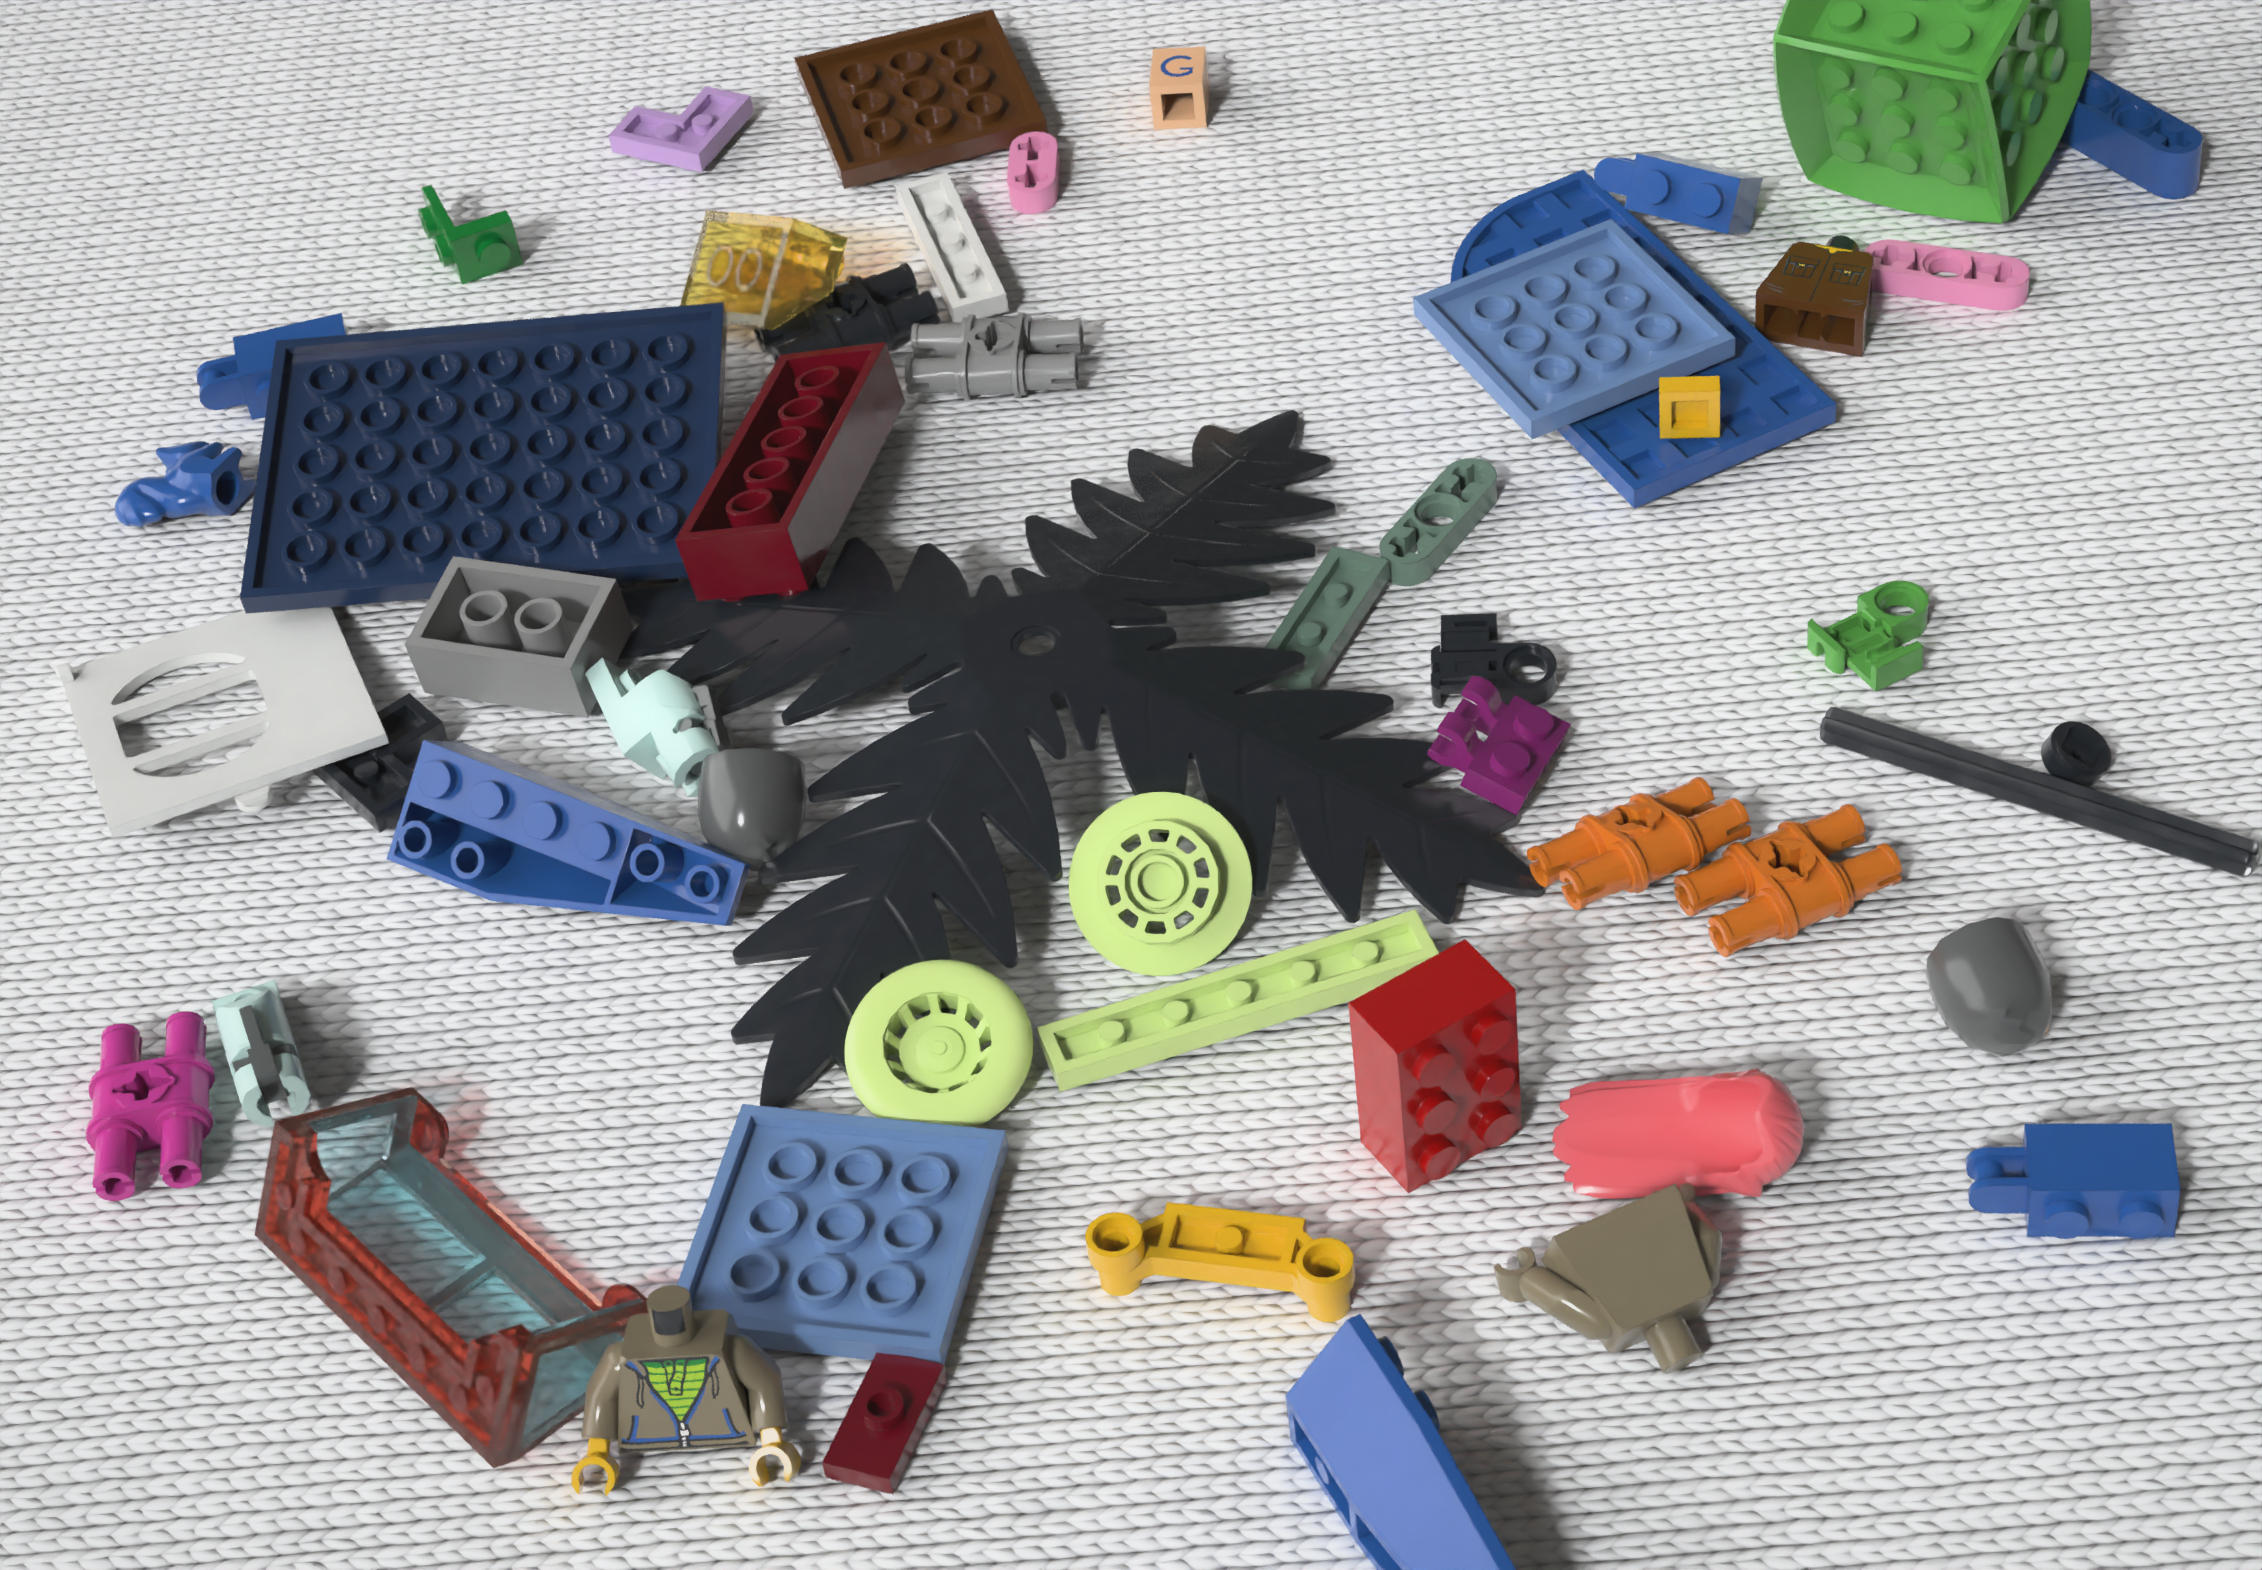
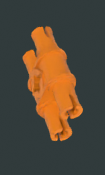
M1696 777L1684 785L1656 796L1647 793H1637L1630 797L1629 803L1616 806L1614 809L1598 816L1585 815L1576 823L1573 831L1540 846L1535 845L1527 849V859L1533 862L1529 864L1532 876L1541 887H1548L1553 882L1560 880L1566 884L1561 886L1565 899L1573 909L1580 910L1592 902L1622 890L1638 894L1645 891L1651 882L1661 880L1663 877L1679 870L1689 872L1696 869L1699 863L1703 861L1704 855L1736 840H1743L1751 836V827L1744 824L1750 821L1743 804L1736 798H1730L1718 806L1711 803L1710 801L1715 800L1711 787L1703 778Z
M1845 804L1838 810L1802 824L1797 821L1786 820L1778 825L1777 830L1745 844L1738 842L1730 844L1722 853V858L1687 874L1675 876L1674 884L1676 887H1674V893L1682 910L1691 917L1704 909L1737 896L1749 900L1744 905L1723 914L1711 916L1708 920L1711 926L1708 928L1710 939L1716 950L1723 957L1727 958L1732 956L1734 952L1757 942H1762L1772 937L1780 940H1790L1797 936L1800 929L1831 916L1838 918L1846 916L1853 908L1855 901L1887 886L1899 884L1902 880L1899 874L1902 873V867L1897 854L1886 843L1877 845L1876 848L1839 863L1827 859L1835 853L1865 842V836L1863 835V833H1866L1865 825L1859 812L1851 804Z

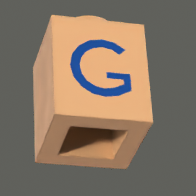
M1206 47L1153 49L1149 89L1154 130L1207 127L1210 86Z

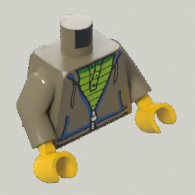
M669 1285L654 1290L647 1298L648 1314H636L628 1319L624 1340L607 1346L587 1383L581 1438L588 1440L587 1454L580 1459L571 1475L572 1486L576 1493L580 1494L583 1489V1470L589 1464L600 1465L605 1469L608 1477L605 1486V1496L611 1492L620 1474L619 1465L615 1458L609 1454L610 1442L618 1441L619 1454L756 1446L758 1433H760L762 1447L752 1455L749 1462V1474L752 1481L759 1487H764L768 1484L767 1454H774L782 1460L786 1482L793 1479L800 1468L801 1457L798 1450L791 1443L783 1440L782 1430L788 1428L789 1425L781 1370L777 1363L750 1336L739 1333L731 1313L724 1309L693 1311L690 1292L681 1286Z

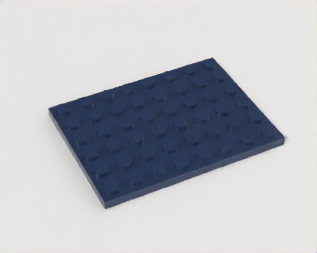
M724 302L276 341L240 592V600L245 613L430 599L453 556L617 579L618 583L687 578L688 574L675 539L721 460L727 314Z

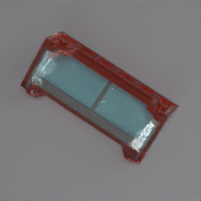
M413 1087L276 1120L254 1235L493 1468H497L519 1460L584 1411L587 1383L607 1346L624 1340L629 1318L636 1314H648L647 1298L640 1291L628 1283H619L609 1287L604 1294L603 1301H599L444 1159L446 1146L449 1141V1128L446 1119Z

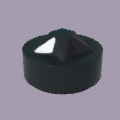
M2068 721L2059 724L2044 741L2041 748V758L2045 768L2051 775L2090 787L2099 780L2110 766L2111 751L2106 740L2095 729L2081 722Z

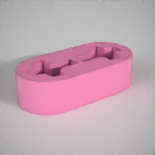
M1045 132L1022 134L1012 141L1009 149L1007 183L1011 207L1023 214H1037L1051 209L1058 200L1060 159L1056 138Z

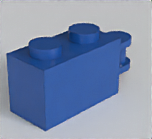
M1636 153L1635 159L1626 157L1605 158L1596 165L1594 170V179L1598 187L1604 191L1627 196L1624 209L1725 234L1750 233L1763 180L1762 177L1663 153Z
M342 313L233 337L235 355L204 362L197 369L196 377L197 383L200 386L199 399L201 404L210 410H222L247 404L252 420L265 418L276 341L348 335Z
M2172 1123L2024 1124L2023 1147H1982L1973 1150L1966 1157L1967 1175L1974 1180V1183L1968 1189L1970 1206L1981 1213L2025 1214L2027 1237H2056L2060 1239L2076 1237H2130L2134 1239L2175 1237L2181 1190Z

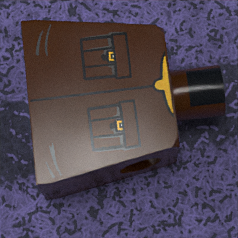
M1841 235L1830 238L1826 245L1807 242L1792 244L1756 291L1755 329L1771 342L1862 357L1865 351L1872 304L1874 257L1868 252L1860 251L1854 240Z

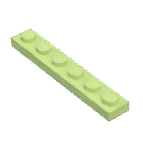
M1416 909L1039 1026L1037 1027L1039 1044L1057 1087L1062 1092L1354 1000L1437 955L1439 952Z

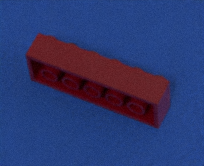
M886 342L779 356L675 539L697 601L722 599L726 602H735L748 596L774 593L780 596H791L810 589L905 403Z

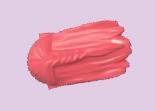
M1759 1068L1740 1072L1715 1073L1713 1076L1598 1081L1571 1088L1569 1098L1560 1102L1559 1105L1560 1109L1569 1117L1554 1129L1552 1142L1556 1144L1553 1149L1554 1156L1566 1165L1571 1166L1564 1174L1565 1182L1573 1183V1190L1578 1194L1605 1199L1643 1198L1652 1194L1655 1190H1662L1673 1184H1676L1679 1189L1681 1184L1690 1183L1694 1186L1695 1196L1737 1193L1745 1196L1760 1197L1763 1185L1771 1183L1773 1180L1779 1179L1782 1175L1786 1174L1800 1155L1803 1147L1804 1123L1801 1109L1788 1086L1777 1078L1765 1072H1760Z

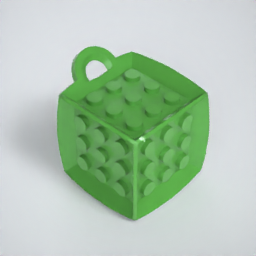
M1786 0L1773 36L1774 72L1784 125L1793 151L1807 180L1851 197L1901 211L1964 221L2005 223L2009 221L2026 199L2049 162L2079 97L2090 64L2092 35L2090 0Z

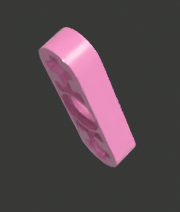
M1892 239L1876 241L1864 250V252H1868L1874 257L1873 291L1997 311L2016 309L2022 306L2028 299L2030 271L2023 261L2014 257ZM1950 272L1959 276L1943 278L1932 274Z

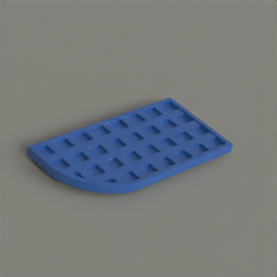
M1584 169L1513 197L1498 205L1469 231L1456 252L1451 269L1450 282L1612 219L1735 337L1734 357L1685 376H1720V437L1660 439L1659 388L1557 429L1633 508H1637L1836 422V403L1627 209H1624V206L1610 193L1598 187L1595 180Z

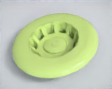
M1172 792L1139 794L1122 800L1104 811L1091 823L1081 837L1073 854L1069 872V898L1073 915L1081 932L1091 946L1115 965L1131 972L1151 976H1169L1188 972L1206 964L1219 955L1232 942L1243 925L1252 894L1251 865L1245 846L1237 831L1226 818L1211 806L1193 797ZM1154 833H1170L1166 842H1153L1152 836ZM1140 838L1141 845L1130 853L1125 850L1127 845ZM1184 838L1191 841L1197 847L1190 854H1186L1178 848V845ZM1120 858L1123 862L1118 875H1110L1115 860ZM1206 861L1210 874L1208 878L1198 877L1195 866L1197 863ZM1118 887L1121 900L1113 905L1109 890ZM1199 889L1209 890L1203 908H1199L1194 904ZM1128 910L1138 916L1135 928L1130 927L1122 920V917ZM1186 912L1191 913L1194 919L1178 929L1175 922L1176 919ZM1163 922L1166 933L1150 934V923Z
M923 961L891 973L865 995L853 1014L847 1030L844 1050L845 1065L850 1083L856 1095L864 1106L878 1118L976 1128L1005 1109L1021 1089L1031 1066L1033 1032L1030 1019L1021 1000L996 975L979 966L963 961ZM942 1009H955L957 1013L955 1015L942 1013ZM930 1010L929 1015L918 1020L914 1018V1016ZM972 1017H975L980 1022L976 1029L969 1024ZM905 1027L907 1031L902 1039L896 1037L895 1035L899 1029ZM991 1041V1046L982 1052L981 1045ZM891 1054L899 1055L900 1063L890 1061L888 1056ZM907 1079L910 1083L904 1084L902 1080Z

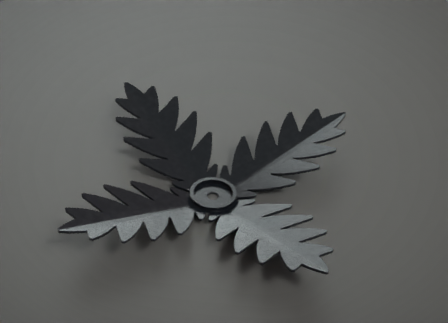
M1290 410L1255 424L1238 434L1214 425L1202 426L1192 446L1191 458L1193 467H1187L1143 449H1131L1127 462L1129 479L1133 491L1140 501L1082 478L1071 480L1072 503L1077 518L1091 537L1038 515L1027 516L1025 518V530L1028 547L1034 562L1044 576L1025 568L1013 569L1011 575L1013 584L1020 594L1018 596H1008L1001 580L996 575H989L983 578L975 597H971L967 583L959 568L944 552L931 543L922 544L918 547L899 591L895 592L891 576L884 562L871 547L857 537L848 539L845 542L824 587L820 588L815 577L809 590H804L791 596H780L774 593L748 596L735 602H726L722 599L697 601L689 577L680 578L677 583L620 589L630 619L640 623V625L631 632L618 659L662 652L699 640L666 670L695 686L762 655L717 696L722 716L776 695L819 673L832 664L834 665L782 712L781 717L785 726L817 716L857 699L896 679L909 670L911 671L900 682L901 690L906 694L928 685L956 668L962 667L960 671L925 687L909 698L908 708L911 714L932 713L916 719L871 743L815 781L807 790L809 801L812 803L888 793L865 802L827 822L792 844L762 866L758 872L760 883L763 885L846 874L821 886L788 906L764 923L733 950V959L736 965L810 956L774 984L731 1030L732 1041L737 1045L773 1040L763 1075L760 1106L783 1108L818 1077L831 1061H834L848 1076L844 1053L846 1034L852 1016L865 995L883 978L903 967L929 960H951L944 925L935 904V898L1006 968L1017 966L1019 958L1015 920L1007 882L995 845L982 817H986L1048 880L1057 882L1062 878L1059 833L1051 795L1040 762L1027 735L1033 737L1056 760L1064 759L1067 756V745L1056 710L1068 707L1079 741L1087 751L1097 749L1102 716L1107 714L1118 757L1135 796L1150 792H1172L1185 795L1189 763L1191 759H1194L1207 805L1214 808L1229 821L1245 846L1251 865L1252 894L1255 897H1265L1268 892L1279 802H1282L1293 835L1307 865L1324 893L1344 919L1350 923H1356L1360 920L1369 842L1374 844L1387 866L1402 885L1421 905L1447 925L1452 924L1456 919L1459 883L1519 896L1541 897L1545 893V888L1536 882L1530 868L1514 853L1493 838V836L1517 824V815L1484 800L1447 792L1411 788L1453 768L1441 765L1427 755L1429 748L1433 744L1432 742L1395 738L1332 739L1394 710V701L1390 696L1356 691L1315 689L1249 693L1306 667L1305 656L1296 651L1259 647L1204 646L1163 649L1177 642L1176 631L1171 627H1111L1167 623V612L1164 609L1151 606L1203 605L1239 601L1270 594V584L1266 581L1201 567L1261 565L1316 556V548L1312 543L1241 529L1306 522L1336 514V506L1330 501L1267 488L1303 480L1325 472L1332 467L1331 459L1327 456L1292 449L1299 430V414L1297 411ZM1036 636L1047 637L1055 643L1050 652L1041 656H1027L1018 650L1023 641ZM1170 833L1156 834L1161 842H1166ZM943 1008L942 1013L955 1015L956 1010ZM930 1010L920 1013V1015L925 1017L930 1014Z

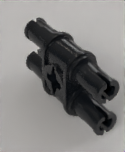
M903 263L899 267L866 278H862L860 275L847 276L845 282L810 294L808 291L800 293V297L796 298L795 304L762 317L752 318V325L755 328L753 330L760 348L763 352L770 351L772 348V353L775 356L774 362L776 363L779 356L783 354L886 342L888 350H891L892 346L896 345L897 339L911 333L913 323H920V325L940 324V318L937 315L939 313L931 293L926 290L918 295L913 271L907 263Z

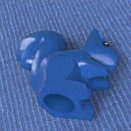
M193 441L171 447H161L156 449V454L166 466V475L164 477H144L128 484L121 491L115 502V515L120 523L128 527H143L160 521L162 517L178 518L194 514L230 516L253 492L256 486L255 481L252 478L243 477L238 468L242 457V452L239 448L231 447L221 453L224 448L221 443L213 442L209 444L205 441Z

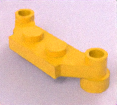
M1167 1202L1164 1213L1145 1222L1139 1223L1134 1217L1125 1213L1112 1212L1097 1217L1086 1230L1085 1239L1089 1261L1098 1270L1102 1289L1110 1295L1125 1296L1131 1294L1138 1289L1142 1279L1152 1275H1161L1294 1292L1307 1303L1312 1317L1322 1322L1338 1321L1344 1318L1350 1310L1349 1291L1355 1283L1353 1253L1344 1242L1338 1239L1318 1238L1313 1240L1307 1234L1305 1218Z

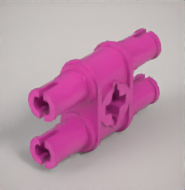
M183 1011L172 1014L167 1018L165 1057L141 1061L143 1040L140 1037L139 1030L133 1025L125 1023L114 1024L102 1031L100 1070L92 1076L88 1088L89 1096L93 1100L92 1119L86 1127V1139L95 1152L93 1188H96L95 1193L103 1200L121 1201L134 1194L136 1153L140 1151L161 1148L159 1172L160 1176L162 1175L163 1182L169 1187L178 1189L189 1188L201 1181L202 1142L213 1127V1113L209 1109V1090L215 1082L214 1068L206 1059L207 1026L204 1025V1019L198 1013Z

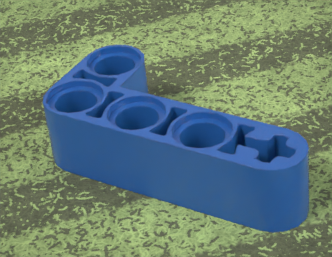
M2088 69L2079 97L2060 141L2156 196L2175 200L2193 195L2198 190L2203 143L2201 132Z

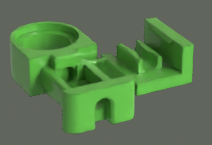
M1890 581L1857 597V613L1824 629L1811 618L1808 621L1807 648L1816 657L1825 654V666L1833 673H1845V664H1847L1850 669L1877 692L1922 670L1923 645L1918 641L1905 647L1901 645L1919 637L1926 630L1928 623V595L1922 587L1912 582ZM1891 606H1906L1912 608L1915 612L1908 616H1893L1884 610Z

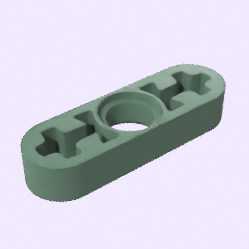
M1465 458L1451 463L1381 539L1379 545L1380 558L1389 561L1390 578L1388 581L1399 586H1414L1427 581L1494 507L1498 498L1497 474L1495 468L1489 462L1477 458ZM1435 517H1447L1454 520L1452 523L1443 526H1431L1424 523L1428 519Z

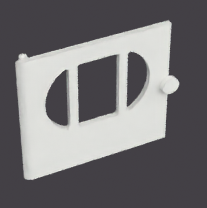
M331 607L248 614L245 613V610L72 668H70L69 663L59 665L56 668V675L62 680L112 838L234 797L237 807L241 811L253 812L261 810L268 806L274 798L270 784L389 743L386 732ZM210 662L235 664L123 702L126 697L146 682L172 670ZM250 680L257 681L267 707L265 712L134 757H126L117 731V727L120 724ZM264 734L248 750L214 768L183 776L158 777L145 775Z

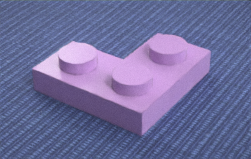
M705 86L680 115L634 106L608 135L612 152L635 157L640 160H649L681 167L686 170L703 172L754 113L751 96Z

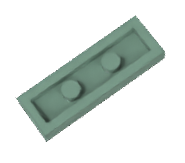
M1336 546L1331 548L1265 646V648L1302 653L1306 659V667L1269 684L1290 690L1318 689L1388 582L1390 575L1389 561L1387 559Z

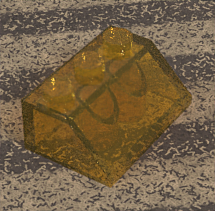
M706 210L680 306L724 302L728 325L774 330L833 292L836 280L841 275L844 267L843 254L848 238L790 217Z

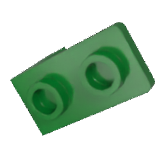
M432 184L421 187L426 207L418 209V214L428 240L433 239L443 268L452 265L462 285L523 265L513 222L506 210L455 227Z

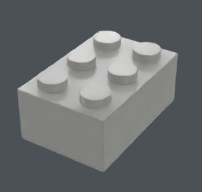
M453 556L409 635L405 647L424 693L588 718L597 702V698L585 672L602 657L615 665L633 630V625L617 579Z

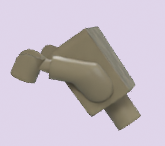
M1684 1183L1678 1189L1676 1184H1673L1662 1190H1655L1648 1196L1553 1236L1542 1258L1546 1268L1537 1265L1535 1253L1526 1246L1516 1251L1520 1269L1506 1270L1499 1263L1495 1264L1493 1268L1499 1291L1504 1299L1516 1303L1530 1301L1587 1339L1600 1340L1611 1353L1620 1352L1646 1340L1663 1374H1669L1690 1365L1703 1354L1686 1322L1695 1319L1703 1313L1713 1296V1289L1719 1283L1722 1233L1695 1203L1694 1186L1690 1183Z

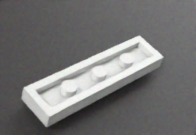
M948 172L896 185L899 205L953 321L962 322V318L967 317L969 314H975L976 318H988L989 316L1008 312L1006 292Z

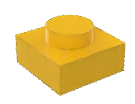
M1720 376L1659 377L1660 439L1720 437Z

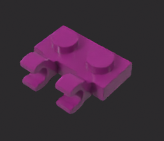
M1472 676L1461 693V696L1464 698L1454 712L1446 714L1438 726L1436 732L1441 735L1437 736L1427 755L1441 765L1453 767L1464 772L1465 775L1460 786L1518 815L1562 745L1571 724L1514 695L1509 705H1506L1501 700L1499 691L1490 681L1479 676ZM1476 731L1488 736L1485 742L1480 740Z

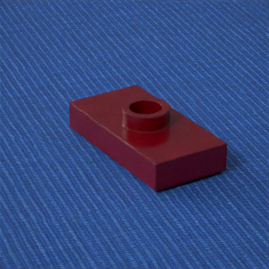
M876 1353L822 1461L825 1477L893 1495L948 1381L945 1365L911 1356Z

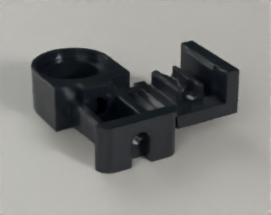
M1497 613L1441 615V650L1440 645L1435 646L1431 650L1432 704L1436 708L1441 709V694H1461L1472 676H1479L1490 681L1497 688L1501 700L1506 705H1509L1514 695L1533 705L1542 704L1548 701L1557 689L1556 658L1551 650L1536 643H1489V641L1498 640ZM1524 666H1535L1546 673L1542 679L1533 683H1523L1512 677L1515 670Z

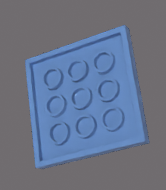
M1612 219L1413 297L1414 316L1532 440L1659 388V377H1685L1735 356V337Z
M742 1104L677 1286L684 1287L690 1292L693 1311L724 1309L733 1315L739 1333L750 1336L761 1348L873 1360L876 1353L911 1356L945 1364L1009 1150L1006 1131Z

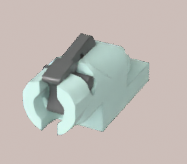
M602 657L585 672V675L622 754L660 779L668 775L676 789L680 785L683 786L688 797H698L699 778L702 762L705 757L719 751L732 749L727 727L723 723L716 692L707 685L694 687L685 680L663 669L657 670L643 678L635 670L628 668L624 672Z
M275 980L212 1000L216 1023L245 1116L254 1124L275 1127L269 1103L286 1097L294 1119L302 1115L309 1105V1083Z

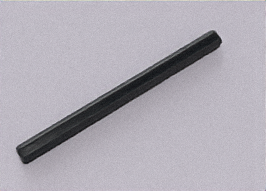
M1840 707L1829 708L1820 725V739L1826 744L2242 878L2249 877L2258 863L2260 843L2256 839Z

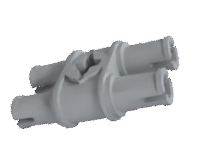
M1018 313L1017 317L976 318L975 314H969L967 317L962 318V322L921 325L920 323H913L911 330L912 349H914L913 357L906 358L905 361L907 393L957 392L958 397L970 400L972 395L1013 394L1015 398H1022V395L1028 394V390L1052 388L1078 389L1079 364L1077 363V355L1083 354L1084 349L1082 319L1032 320L1031 315H1026V313Z

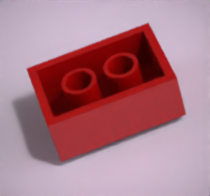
M1466 939L1348 1003L1360 1140L1408 1194L1432 1180L1444 1178L1456 1166L1484 1150L1502 1145L1514 1133L1522 1129L1516 989Z

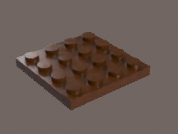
M993 9L794 58L797 76L844 189L854 186H868L878 180L906 173H920L930 167L958 160H971L981 154L1009 148L1014 139L1025 133H1048L1044 114Z

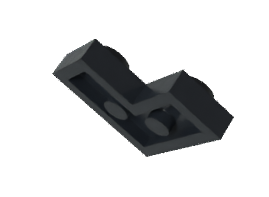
M410 693L377 712L386 732L388 744L312 770L316 776L379 833L399 820L413 775V771L406 765L418 759L423 740H448L443 722Z

